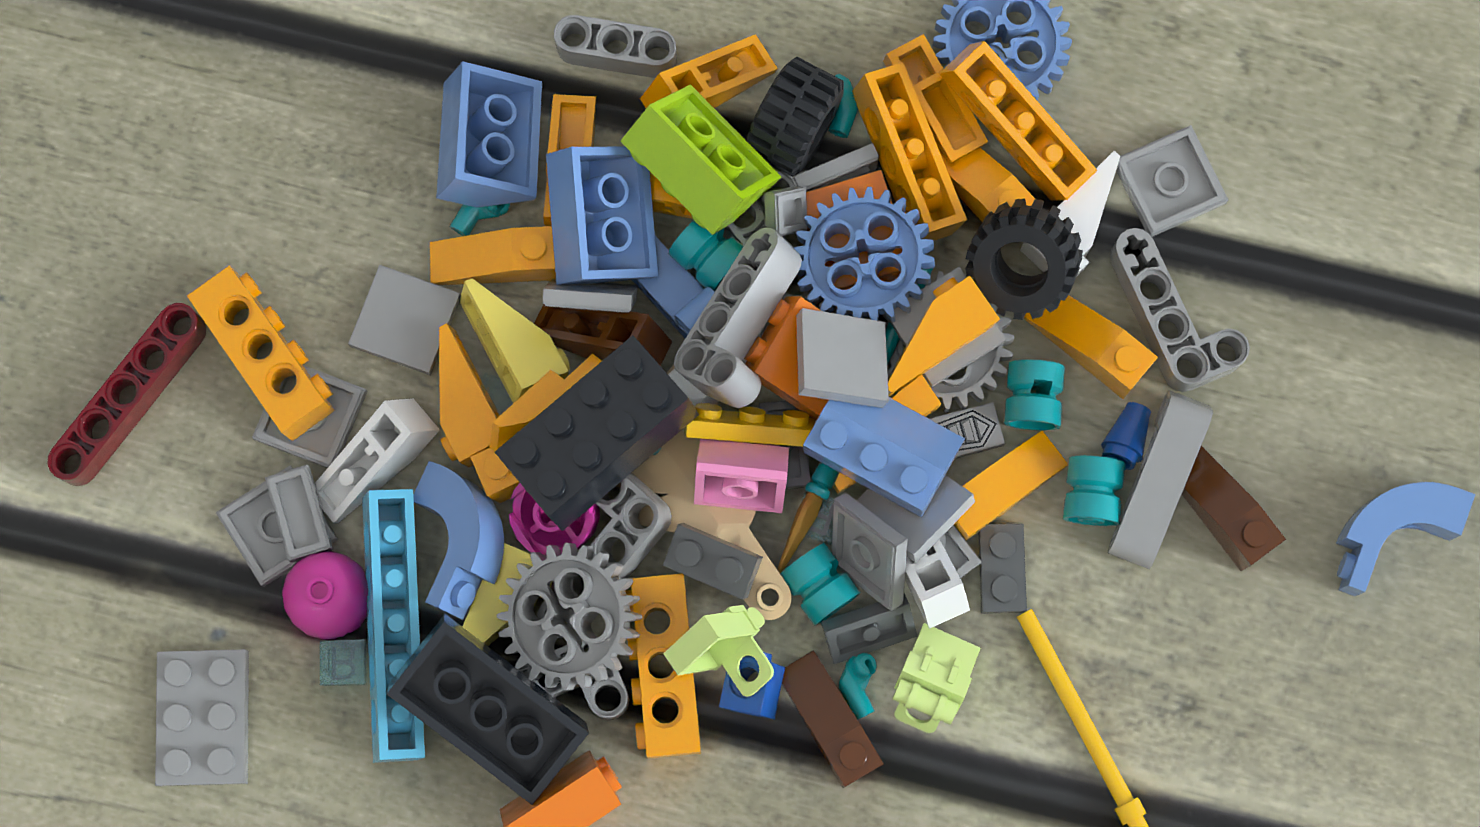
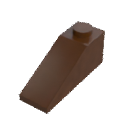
M543 304L534 322L536 326L550 335L556 347L586 359L591 354H594L603 361L633 335L661 366L672 344V340L649 314L632 311L628 313L549 307Z
M1201 445L1182 495L1239 570L1243 571L1285 541L1286 538L1259 503Z
M814 650L786 666L782 685L842 788L883 765L881 758Z

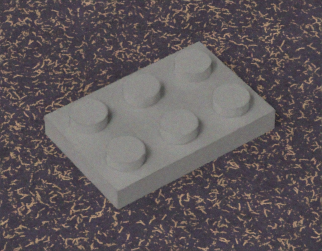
M248 650L157 652L155 786L248 784Z

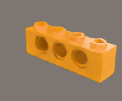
M985 41L969 44L939 73L1050 200H1068L1098 171Z
M904 62L864 74L852 92L871 142L874 144L879 155V162L895 202L902 197L906 199L905 214L911 210L918 209L920 218L915 225L927 223L929 226V233L922 239L935 241L952 235L967 218Z
M229 265L188 294L187 297L280 432L294 441L335 411L327 400L333 393L318 373L311 377L303 364L309 361L308 357L294 339L289 343L285 340L280 330L286 327L271 306L266 309L262 307L256 298L262 292L247 272L240 276ZM249 309L247 320L240 325H233L235 315L240 310ZM272 342L273 348L270 355L264 359H257L259 347L264 343ZM296 376L297 381L294 389L288 393L281 394V382L287 377Z
M684 574L630 578L634 582L631 585V590L625 591L626 594L640 596V600L630 606V612L642 615V619L634 621L635 631L640 634L639 638H627L628 646L633 651L632 655H629V660H638L639 678L631 679L633 704H642L643 722L635 723L638 750L646 749L648 759L701 754L694 673L677 675L673 670L670 676L658 679L649 672L651 660L658 655H664L663 653L689 630ZM662 611L669 616L670 625L665 632L652 634L645 628V620L652 612ZM662 699H671L678 705V715L670 723H660L653 716L655 704Z

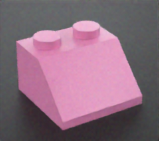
M700 438L696 464L694 504L782 513L787 482L789 447H780V445L751 444Z

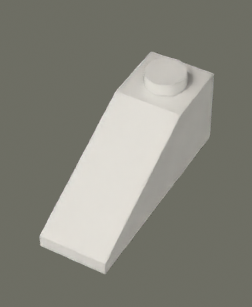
M1115 151L1096 168L1098 171L1068 200H1064L1057 207L1061 210L1058 217L1062 221L1069 217L1074 223L1071 233L1079 232L1081 238L1078 249L1083 250L1077 276L1090 263L1085 257L1093 245L1120 159V155ZM1023 242L1020 251L1041 271H1047L1048 265L1044 255L1033 245Z
M414 398L384 401L315 482L321 508L333 523H339L361 505L362 498L368 490H379L409 465L439 432L440 429Z
M940 539L917 563L906 556L905 580L929 629L970 611L963 583Z

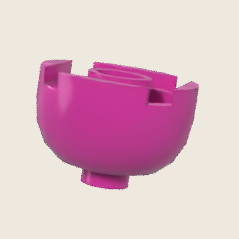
M521 483L514 489L511 499L514 498L512 504L513 512L509 513L510 525L516 539L530 552H541L543 555H546L547 546L556 545L562 553L565 543H574L578 550L596 532L600 520V508L596 503L566 529L561 531Z
M332 551L310 554L298 561L287 574L282 591L284 609L293 625L307 635L324 640L337 639V637H343L347 633H352L358 629L366 619L368 583L365 571L361 565L347 555Z

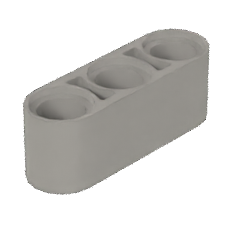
M579 15L563 17L554 28L557 52L564 62L571 65L656 78L660 72L677 65L676 42L668 31L659 28ZM571 34H580L585 37L584 41L576 47H570L563 43L564 39ZM614 40H620L627 45L622 52L616 54L610 53L605 49L606 45ZM655 47L665 48L669 52L662 60H652L647 56V53Z

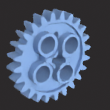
M952 0L954 6L944 4L941 14L945 19L937 20L934 29L942 35H937L933 38L932 46L944 49L936 53V57L940 64L948 65L969 44L985 41L1038 101L1039 94L1037 89L1049 94L1053 88L1050 79L1060 81L1064 73L1058 66H1067L1070 56L1062 51L1070 48L1072 39L1061 35L1068 31L1070 24L1065 21H1056L1061 16L1063 7L1059 6L1050 9L1048 6L1051 0ZM1010 12H1019L1026 17L1027 22L1022 25H1016L1011 23L1006 15ZM977 21L983 24L987 31L983 34L975 35L970 33L965 25L969 22ZM1036 32L1038 34V37L1036 38L1033 36L1026 35L1028 33ZM996 37H1001L1003 43H1009L1008 48H1003L1000 42H995ZM1022 51L1033 52L1037 56L1038 62L1030 65L1025 64L1019 60L1017 54Z
M867 187L864 198H858L854 188H849L848 200L842 201L836 193H833L832 200L834 206L829 209L824 204L817 203L820 217L818 219L809 215L804 217L810 231L801 230L796 232L798 241L805 245L794 247L802 259L797 275L805 276L798 282L801 292L812 290L807 300L812 305L822 301L820 310L823 312L832 313L835 310L837 311L836 314L858 318L869 317L870 320L879 321V315L885 314L893 323L895 322L894 309L899 307L907 313L911 312L908 301L909 296L922 300L923 292L918 284L930 285L932 282L931 275L923 270L935 267L934 257L926 255V253L934 250V242L931 239H922L929 233V226L927 223L915 225L920 218L918 209L911 210L906 214L904 213L907 206L905 198L902 197L894 205L890 204L889 190H885L880 199H874L872 187ZM879 226H887L893 230L892 235L885 240H876L870 236L871 232ZM836 234H844L850 238L849 242L841 248H833L827 244L828 240ZM896 248L902 249L901 254L896 255L891 252ZM867 251L869 262L860 264L859 253ZM827 261L837 262L831 267L825 266ZM886 267H894L901 272L899 277L891 282H884L877 276ZM843 275H852L857 279L856 284L847 290H841L834 286L836 280Z

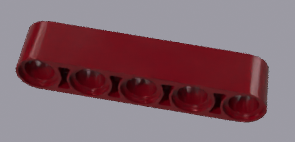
M173 303L161 311L53 446L48 455L47 464L50 472L55 477L72 486H82L93 480L188 361L206 336L204 320L190 306L184 303ZM184 317L191 318L190 329L185 334L174 335L173 330L176 322ZM163 351V363L156 369L148 370L146 366L148 357L154 352ZM135 385L137 392L134 400L127 404H120L119 396L121 391L127 386ZM100 420H108L109 430L106 435L99 439H93L92 429L94 425ZM80 454L81 465L79 469L74 473L66 474V460L71 455Z

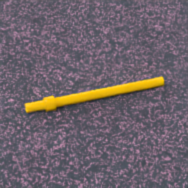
M1030 609L1017 616L1021 627L1118 807L1114 810L1122 825L1127 824L1128 827H1149L1143 817L1146 811L1138 797L1133 798L1033 610Z

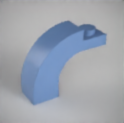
M429 461L413 494L414 503L443 518L447 526L449 541L445 559L425 603L463 620L469 606L474 601L481 579L495 584L504 552L502 521L491 498L487 497L483 489L451 469Z
M1419 482L1393 488L1366 503L1345 524L1336 544L1352 549L1351 553L1346 552L1340 562L1337 577L1342 578L1338 590L1352 596L1366 592L1380 549L1387 537L1395 530L1406 528L1418 529L1448 541L1461 536L1475 494L1447 484Z

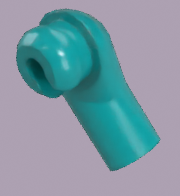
M836 74L835 77L844 81V91L828 131L837 137L848 138L858 112V107L852 92L854 88L851 81L841 74Z
M510 203L484 207L462 205L449 227L462 236L470 235L478 220L495 218L506 214L509 211Z
M868 653L852 656L846 662L838 682L839 689L857 720L875 712L865 689L872 674L877 669V663L875 658Z

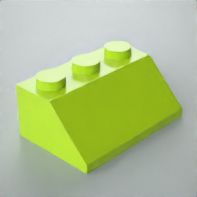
M691 84L650 104L621 139L622 144L630 151L633 159L640 165L645 166L661 182L665 192L675 197L691 213L693 220L702 228L707 229L712 235L732 224L781 178L772 166Z

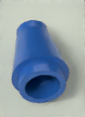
M1128 402L1101 443L1103 449L1102 457L1125 462V470L1134 469L1136 463L1143 460L1151 410L1142 404Z

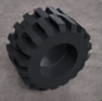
M800 57L793 58L782 68L766 93L751 124L747 142L771 166L792 177L797 175L809 163L828 131L843 97L844 81Z
M1025 198L1016 199L1012 207L1005 202L997 207L995 213L991 211L977 229L966 254V259L969 260L965 268L966 277H974L973 281L989 304L992 303L998 307L996 314L1004 317L1006 312L1010 311L1014 312L1013 319L1023 320L1026 313H1030L1032 319L1042 317L1045 308L1051 313L1058 308L1060 301H1065L1069 295L1080 269L1083 250L1078 249L1081 243L1079 232L1071 233L1074 223L1069 217L1062 221L1058 217L1061 210L1054 205L1049 211L1042 208L1044 201L1037 199L1034 200L1032 206L1026 205ZM1012 242H1024L1033 245L1044 255L1048 270L1034 276L1019 274L1005 263L1001 254V247Z

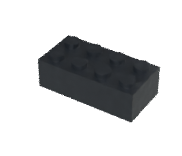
M632 335L497 449L495 454L547 516L563 531L699 416V413L687 395Z
M446 614L441 617L388 684L387 695L531 805H533L589 734L587 722L535 682L531 681L526 675Z

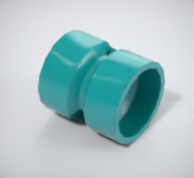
M693 220L674 241L668 254L685 270L694 268L697 271L695 279L705 288L709 287L715 292L744 246L734 237L725 239L723 237L724 228L712 235L707 229L702 228Z
M1014 360L1009 362L1006 388L1011 390L1013 395L1005 401L1004 424L1024 430L1047 431L1060 429L1062 403L1056 399V395L1063 391L1065 367L1062 364L1045 360Z
M1081 455L1069 457L1066 483L1073 487L1074 490L1066 493L1063 520L1091 526H1118L1120 524L1122 504L1120 498L1114 495V492L1122 489L1124 486L1126 463L1121 460L1100 456Z
M825 543L816 546L780 573L790 588L791 595H801L803 598L800 607L814 626L834 615L861 593L847 573H838L836 571L839 562Z

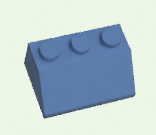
M464 61L461 62L443 85L437 199L472 207H484L532 201L537 197L542 81Z
M625 146L569 147L546 154L556 284H592L658 277L650 171L645 166L637 163Z
M890 397L888 403L883 408L829 400L805 440L803 450L805 454L922 517L965 438Z

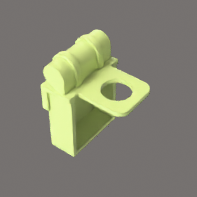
M744 605L728 607L723 613L704 615L663 653L677 675L717 670L723 665L740 693L746 697L754 695L774 675L771 663L753 638L760 631L759 628L764 625V617L757 609L750 607L746 610ZM748 655L754 657L759 665L758 677L752 682L746 681L739 671L740 661Z
M924 623L894 687L896 691L892 699L899 702L894 713L895 718L926 733H933L940 721L951 725L966 696L972 680L970 675L981 648L935 627L929 629L928 625ZM907 708L916 709L931 716V718L928 720L916 719L908 713Z

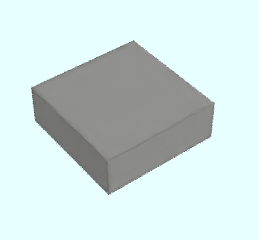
M792 186L764 192L766 228L774 229L781 236L793 234L801 230H808L804 219L807 215L806 187Z

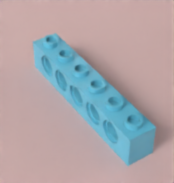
M413 489L368 490L362 498L365 575L368 583L367 629L373 763L420 760L425 758L424 723L387 695L388 684L420 645Z

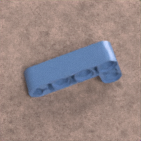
M655 235L658 277L635 279L632 281L638 285V288L685 339L715 292L709 287L704 289L687 270L668 254L669 250Z

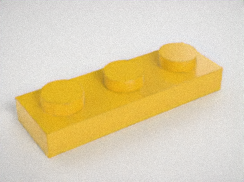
M698 403L695 405V409L699 416L683 428L688 438L803 447L816 422L813 418H809V414L796 410L784 411L783 415L766 414L765 410L756 407H742L739 409V412L724 411L722 407L715 404Z

